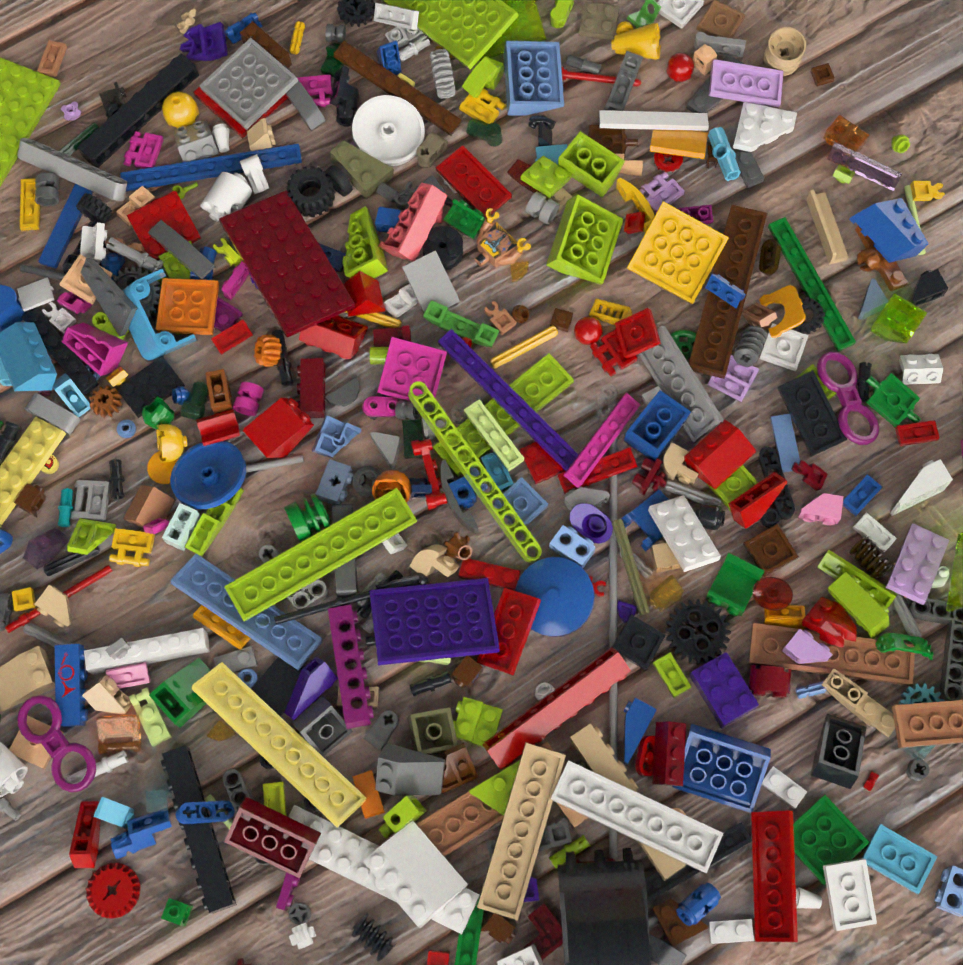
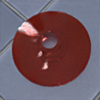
M765 577L755 583L753 598L761 607L767 610L778 611L785 609L791 604L793 591L784 580L777 577Z

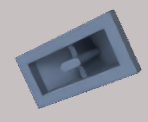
M871 279L867 287L858 317L860 320L884 310L889 302L875 279Z

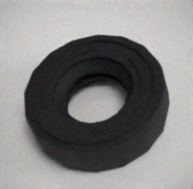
M335 165L326 169L328 176L332 180L333 188L344 197L349 195L353 188L346 175Z

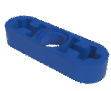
M230 801L189 802L178 807L175 815L176 819L182 824L225 822L234 816L235 810ZM202 807H206L209 809V817H204L202 815ZM222 808H224V810H227V811H228V813H227L226 815H225V812H218V813L216 814V811H219V810H221ZM186 810L187 813L195 811V814L187 817L186 814H183V811Z

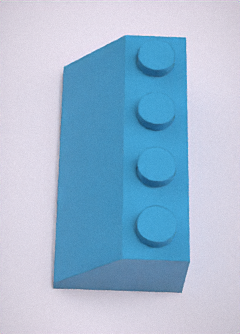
M16 322L1 331L0 358L14 391L52 390L57 372L35 323Z

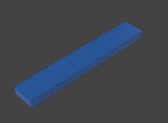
M78 184L74 185L38 260L41 265L57 269L82 216L80 211L77 210L76 205L85 193L92 195L93 191Z

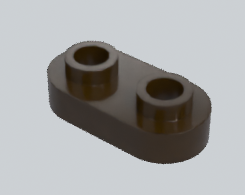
M774 239L766 240L761 247L759 270L766 276L773 275L779 267L781 245Z

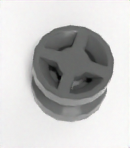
M303 903L293 904L288 912L289 919L298 925L307 923L311 918L309 906Z

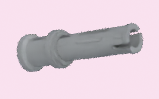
M113 237L108 241L110 244L107 243L106 248L136 262L138 267H144L151 272H156L163 265L162 260L158 261L150 257L147 252L140 253Z

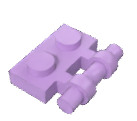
M666 172L660 175L657 174L651 182L645 183L639 190L643 195L648 196L646 199L654 214L663 201L671 205L683 196L685 192L673 178L668 182L665 181L669 177ZM656 186H660L655 192L652 190Z

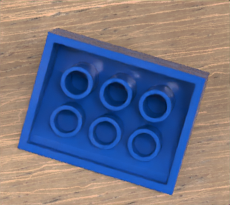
M691 723L685 742L683 786L672 787L751 813L753 812L771 758V749Z

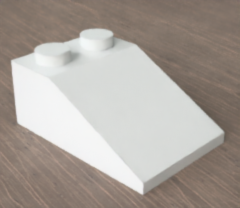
M941 459L936 462L931 460L922 465L923 468L918 471L916 478L890 512L892 516L946 489L953 479Z

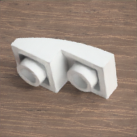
M398 26L385 34L390 43L397 40L398 48L406 46L410 42H415L425 35L418 28L417 30H411Z

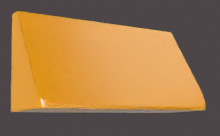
M764 604L765 625L805 629L802 626V619L806 616L804 606Z

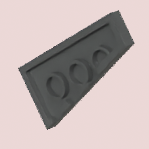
M729 54L722 60L744 64ZM710 76L687 104L686 108L693 113H708L724 99L709 96Z
M92 257L86 258L80 273L118 335L123 336L129 328L137 307Z

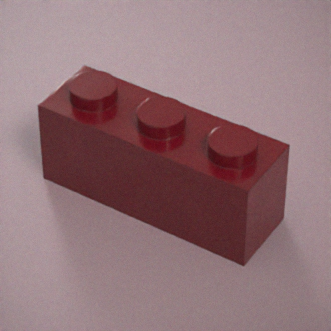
M301 359L300 365L297 366V375L300 377V383H297V394H300V401H297L298 408L307 413L310 418H325L326 365L324 359Z
M656 722L652 784L683 786L686 723Z

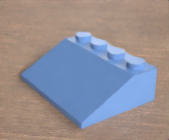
M506 41L503 54L507 115L526 116L564 107L559 42Z

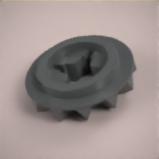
M370 466L359 469L353 477L355 491L361 496H372L371 486L368 484L363 485L365 484L364 476L369 480L374 479L372 480L373 487L376 478L381 472Z

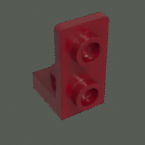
M410 325L399 328L374 329V347H389L391 337L412 342Z

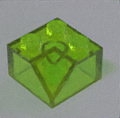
M894 293L875 320L870 331L886 341L907 344L924 320L927 312Z

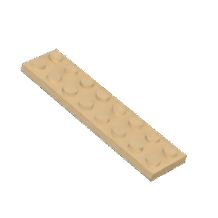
M525 743L477 908L518 920L553 802L551 797L558 784L566 755Z

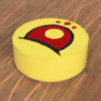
M51 455L41 471L45 474L56 472L59 467L57 458Z

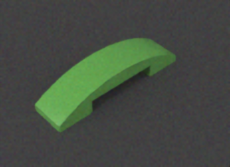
M432 300L423 315V318L444 331L448 332L452 329L460 338H470L472 343L492 348L500 331L484 323L480 325L450 312L448 307Z

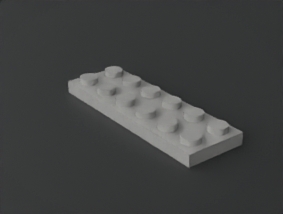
M660 326L657 332L661 344L639 353V356L662 392L691 411V414L682 426L692 442H698L724 420L667 328Z

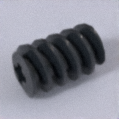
M366 913L352 928V937L355 938L360 935L358 943L366 941L364 949L372 947L370 955L378 953L376 961L379 962L390 953L396 944L391 945L393 937L385 939L387 931L379 933L380 925L373 927L374 919L366 921L369 915Z

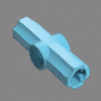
M722 127L711 129L708 137L713 147V156L718 160L724 178L727 181L735 180L741 173L735 159L736 153L731 149Z

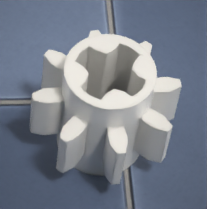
M303 923L291 929L293 934L289 936L292 946L297 945L298 949H302L313 944L312 938L316 937L312 926L308 927L306 923Z

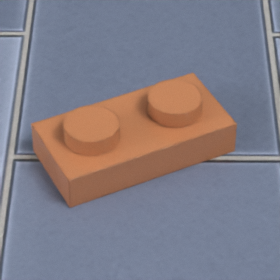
M48 40L38 67L39 73L52 77L57 76L67 49L65 43Z

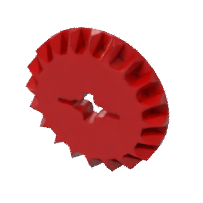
M107 863L99 867L88 880L86 898L89 906L96 914L104 918L113 919L126 915L138 902L141 890L139 878L134 870L125 864ZM117 885V894L108 896L110 892L109 886L114 887Z

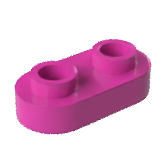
M371 396L363 402L362 410L370 417L396 416L395 408L398 400L394 397ZM370 403H374L376 408H371ZM389 404H393L395 408L390 409Z

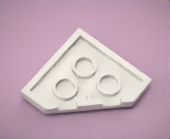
M744 102L733 148L752 152L758 146L764 143L768 144L778 139L784 133L792 132L797 112Z

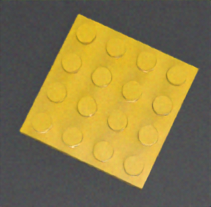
M663 201L626 269L684 301L693 304L729 237Z

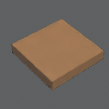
M714 0L697 25V30L709 36L732 38L745 19V14Z

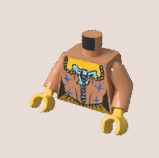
M489 208L486 211L488 219L484 220L477 238V247L480 254L475 258V262L480 267L488 261L494 267L514 264L523 254V250H529L531 245L527 243L523 247V243L527 239L520 238L517 242L496 221L493 223L492 221L499 217V213L495 212L492 217L491 212L493 208Z

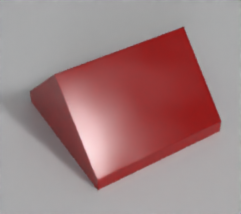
M359 271L343 284L355 303V308L347 311L348 317L385 312L378 280Z

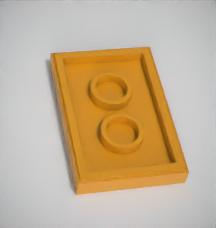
M653 129L650 152L704 159L708 133L693 130Z

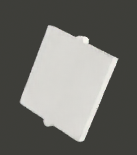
M48 277L17 289L19 294L18 300L24 312L55 300L52 292L54 289L50 285Z

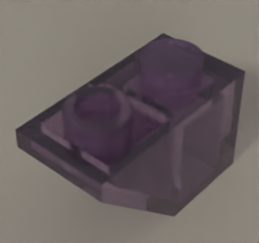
M55 527L30 540L23 559L36 569H39L50 563L69 542L70 538Z

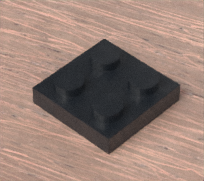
M631 614L612 647L625 659L647 670L666 635Z

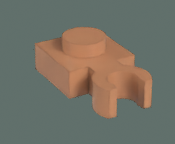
M493 301L492 306L495 309L490 311L485 307L484 311L487 316L492 317L490 323L495 329L500 330L499 333L503 335L516 325V321L505 308L499 311L498 304Z

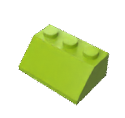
M581 131L558 158L559 166L570 172L572 178L600 197H603L614 184L625 163V160Z

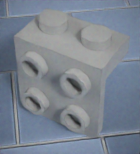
M196 121L193 125L179 127L173 132L183 162L206 159L219 154L207 121Z

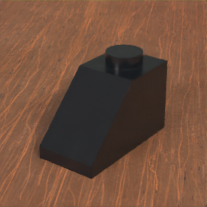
M938 269L932 272L928 270L920 275L921 277L916 284L908 305L909 309L945 295L948 286Z

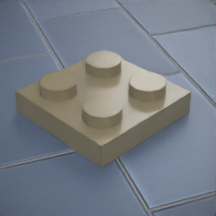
M585 1L579 35L609 40L614 39L620 6Z

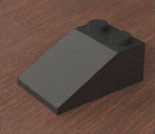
M387 743L378 756L375 790L394 796L441 795L445 759Z

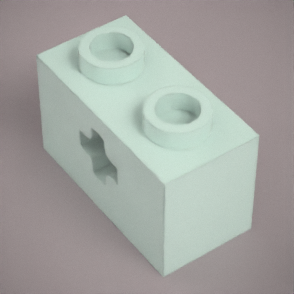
M179 503L162 539L168 545L185 551V545L201 517L199 512Z

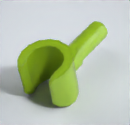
M195 182L183 188L176 185L172 188V191L176 190L180 199H183L186 192L198 187V183Z

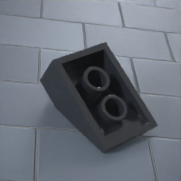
M827 713L813 759L811 776L851 789L859 777L867 727Z

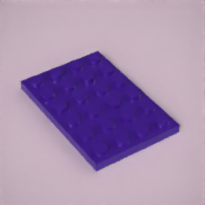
M488 578L370 590L378 666L498 653L500 650Z

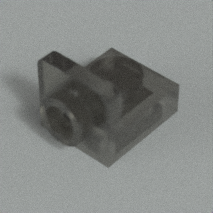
M117 82L114 83V89L99 93L104 109L111 103H118L119 107L126 104L124 100L127 97L123 87H119Z

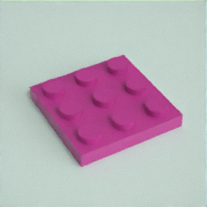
M391 337L377 393L410 401L408 397L410 386L414 382L420 381L436 397L447 351ZM413 389L414 395L419 396V394H423L420 389Z

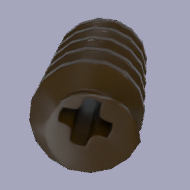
M866 535L851 548L849 553L851 555L857 553L855 560L863 559L860 566L868 565L865 571L867 573L873 571L871 577L880 578L894 565H886L889 560L888 558L881 560L883 552L876 554L875 552L878 547L874 546L871 548L872 540L864 541L867 537Z

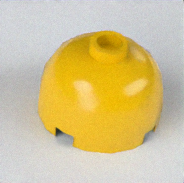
M174 92L168 95L163 102V117L169 126L176 128L193 125L196 122L197 115L199 116L197 103L187 93Z
M157 425V448L162 451V456H159L160 462L177 460L183 454L184 447H187V437L183 436L181 430L174 425Z

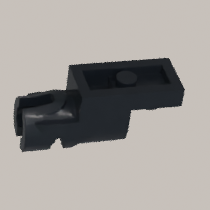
M343 65L335 73L330 104L337 107L336 122L342 126L349 127L353 123L354 111L357 110L359 91L354 86L348 84L350 68Z

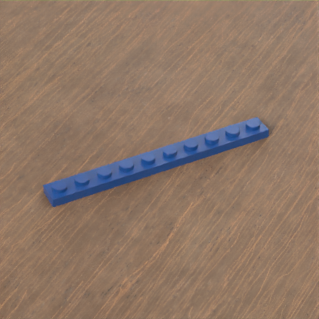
M299 144L121 172L120 177L127 181V192L138 190L141 186L152 188L219 177L221 172H228L230 174L244 173L240 161L256 154L260 159L263 169L302 163Z

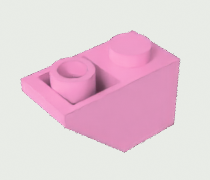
M823 493L803 507L798 514V518H802L806 522L821 521L823 524L830 526L838 524L841 519L844 496Z

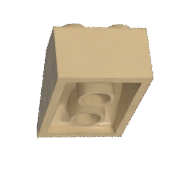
M40 646L19 654L0 667V707L2 711L23 703L32 696L43 694L55 688L54 671L46 650Z

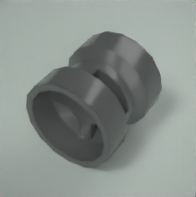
M326 25V42L338 41V43H342L345 41V25Z
M402 400L397 402L395 408L397 419H419L420 413L411 401L409 403Z

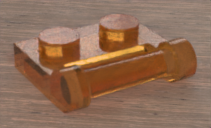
M139 714L100 716L97 718L99 754H106L107 751H141ZM133 737V742L107 743L106 738Z

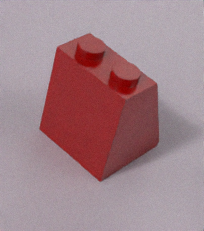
M280 398L242 431L267 458H286L314 424L310 421V416L298 408L299 405L294 399Z

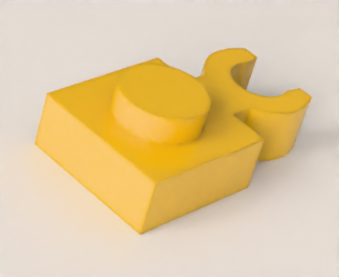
M912 181L910 184L913 201H931L933 197L941 199L945 195L944 192H938L943 187L941 183L931 186L930 181Z

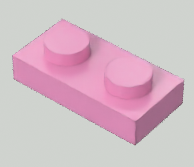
M146 662L106 669L105 672L109 678L116 682L119 689L147 684L151 681Z

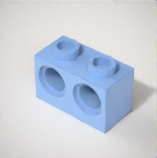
M562 525L549 543V549L562 558L569 559L584 568L595 552L593 541L587 537L583 539L577 535L578 532L574 528ZM567 537L570 539V543L562 544L560 539ZM579 548H584L587 551V553L585 555H579L577 554L576 550Z
M952 865L942 872L941 881L943 883L941 889H938L935 894L934 901L937 902L935 907L962 917L963 869ZM955 874L961 878L960 886L955 885L953 882ZM949 894L955 898V905L953 907L947 903Z

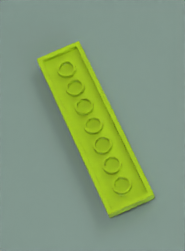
M548 353L509 386L537 413L573 384L574 379ZM491 399L484 405L507 436L520 427L494 399ZM469 418L457 427V430L478 459H481V457L492 450ZM453 436L447 437L448 443H456V439ZM438 442L434 445L433 450L442 460H446L449 468L457 477L462 474L442 444ZM465 452L458 453V457L461 460L468 459Z

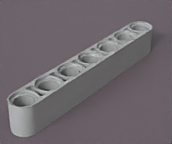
M29 138L20 139L17 155L19 159L115 201L124 200L127 187L126 180Z

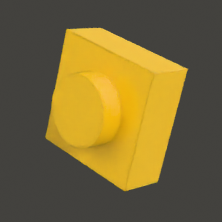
M119 366L105 378L114 387L115 385H121L126 380L128 374Z
M32 587L12 591L13 606L16 612L36 608Z

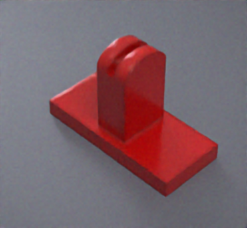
M871 771L863 788L871 791L879 775Z

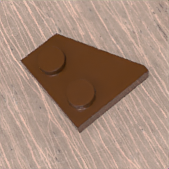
M464 742L444 752L445 767L442 794L478 778Z
M670 898L652 909L670 945L674 947L708 929V926L701 920L691 926L683 923L676 913L678 903Z

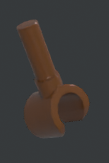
M708 145L706 167L709 169V162H713L716 168L718 160L713 156L712 146Z

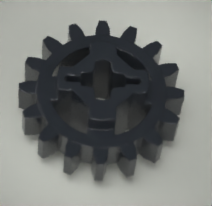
M374 0L338 1L337 10L340 20H344V24L350 22L351 27L354 24L360 27V23L367 25L366 21H372V16H374Z

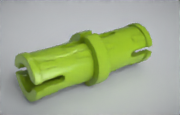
M582 835L569 845L565 844L563 849L548 858L555 869H557L559 864L566 862V852L574 851L575 855L591 845L585 836Z

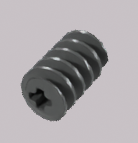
M748 326L744 329L734 353V360L739 365L750 367L753 363L757 362L768 336L765 329L759 326Z

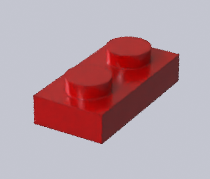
M241 320L211 338V340L222 355L253 336L245 321Z
M935 420L899 425L895 428L899 446L938 441L940 438Z

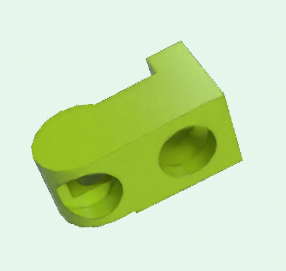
M555 0L556 7L550 13L552 27L562 28L565 25L573 8L574 0Z

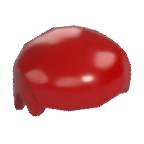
M685 53L672 55L666 69L668 76L680 82L689 80L694 71L692 57Z
M586 316L578 320L574 327V334L581 344L591 345L600 340L603 328L599 320Z

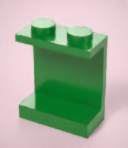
M728 553L707 593L706 599L709 600L710 604L714 603L716 607H724L733 616H742L764 570Z

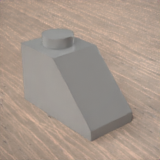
M580 487L577 490L572 489L566 493L564 504L570 512L573 507L581 503H588L599 508L609 501L610 494L607 491Z

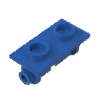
M255 12L253 14L249 13L240 22L238 21L232 26H228L225 34L232 44H235L242 40L240 32L252 21L260 28L263 26Z
M711 274L705 288L737 308L740 301L746 296L744 290L739 289L735 285L730 286V282L721 277L720 274Z

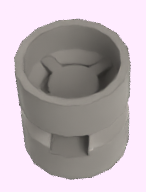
M535 192L526 206L525 213L535 218L538 216L540 221L549 225L554 220L560 204L551 199L546 200V196Z

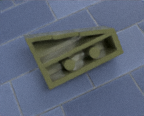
M342 141L330 151L332 163L346 175L348 180L365 199L376 192L382 182L387 183L393 178L394 169L346 141Z

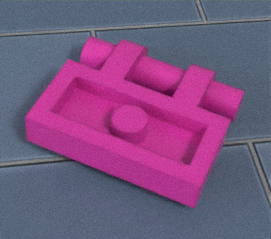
M331 75L297 77L310 96L319 95V98L313 99L317 106L326 107V105H331V97L325 98V94L332 93Z
M135 131L133 137L130 138L129 149L124 154L125 160L123 164L130 166L132 161L135 160L134 164L137 168H152L155 166L164 139L162 136L146 132L144 137L141 138L142 134ZM140 146L138 153L135 152L137 147Z

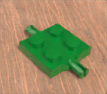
M892 373L880 383L872 375L866 380L874 388L872 395L866 403L892 426L897 427L907 417L914 423H918L921 420L913 412L915 404L920 400V397Z

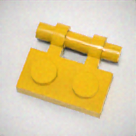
M483 88L477 98L469 94L459 106V110L489 128L499 115V111L495 108L504 110L506 104L499 97L490 95ZM482 100H486V101H488L490 104L488 105L487 103L483 102Z
M115 528L111 547L118 549V554H111L110 562H117L118 565H124L125 563L133 564L134 567L149 566L150 559L143 558V553L151 554L155 534ZM126 551H134L135 557L126 556Z

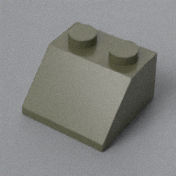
M450 707L410 714L407 718L414 751L435 755L458 745Z

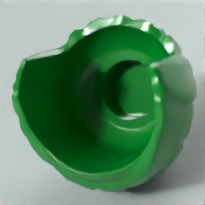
M156 397L149 406H144L142 410L143 421L153 429H158L157 425L171 424L175 418L174 411L160 397Z

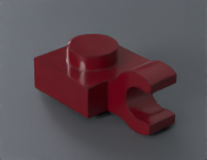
M800 460L799 464L794 462L791 468L795 473L804 475L802 481L816 491L822 489L828 475L816 464L808 465L803 460Z

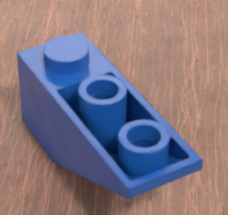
M397 40L379 46L377 50L379 64L395 75L402 73Z

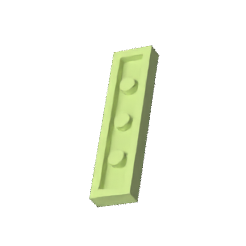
M480 399L464 409L466 416L508 471L524 461V457Z

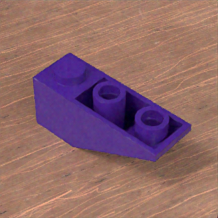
M317 656L301 670L284 713L292 720H295L307 707L318 700L319 696L325 690L331 688L338 679L328 665Z

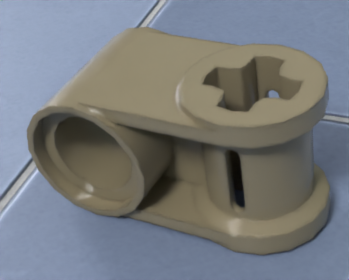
M434 132L429 133L423 143L417 148L416 153L419 166L422 168L431 167L438 157L445 152L448 141Z

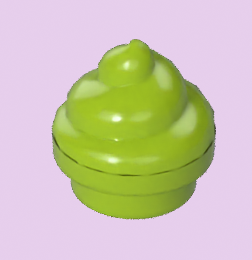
M906 135L894 136L891 142L892 149L895 152L904 153L910 147L909 138Z

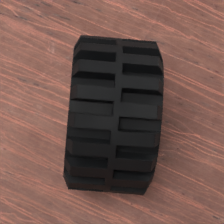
M310 166L309 169L303 167L301 171L299 169L296 170V174L292 173L290 176L291 180L287 182V192L300 214L303 213L305 217H308V215L315 217L316 214L321 216L323 211H329L328 206L332 207L335 200V192L326 171L322 172V169L319 167L315 169L314 166ZM316 187L320 189L313 196L302 195L308 188Z

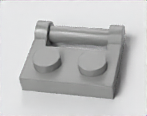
M77 480L75 485L77 488L74 512H71V519L79 520V518L106 521L111 483L107 481ZM89 488L86 511L82 512L85 489Z

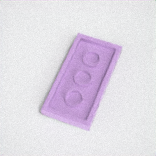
M714 59L711 65L709 96L779 107L781 105L783 71Z
M912 523L885 588L924 605L949 540Z

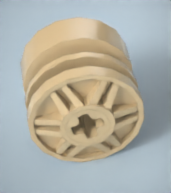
M782 27L775 30L768 40L763 55L765 67L782 70L783 76L794 73L798 69L806 50L804 36L798 30L791 27Z

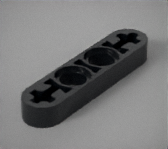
M772 447L762 448L759 452L758 460L764 478L769 476L768 471L773 469L785 478L775 449ZM765 452H767L768 455H772L770 458L771 465L769 466L768 459L763 458ZM786 484L783 488L785 495L782 497L777 496L773 502L775 510L783 520L790 519L795 512V506ZM783 500H785L784 504L786 509L790 508L788 514H786L785 511L781 512L783 508Z

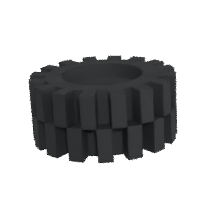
M87 193L82 196L76 205L77 210L84 214L86 218L88 217L91 221L98 220L104 224L113 212L102 200H98L97 197Z
M805 297V299L801 298L803 310L811 309L813 311V318L811 321L803 322L794 328L803 334L804 332L811 334V331L816 332V328H821L820 324L821 322L824 323L823 317H825V313L823 312V307L816 300Z

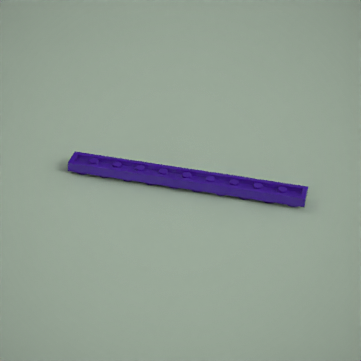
M452 329L437 341L438 345L447 351L567 471L578 454Z

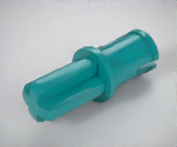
M64 488L61 491V500L58 506L59 518L57 526L70 527L71 511L74 509L72 507V489Z

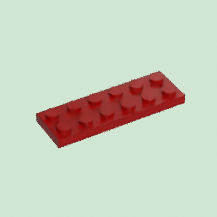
M793 811L751 812L755 942H798Z

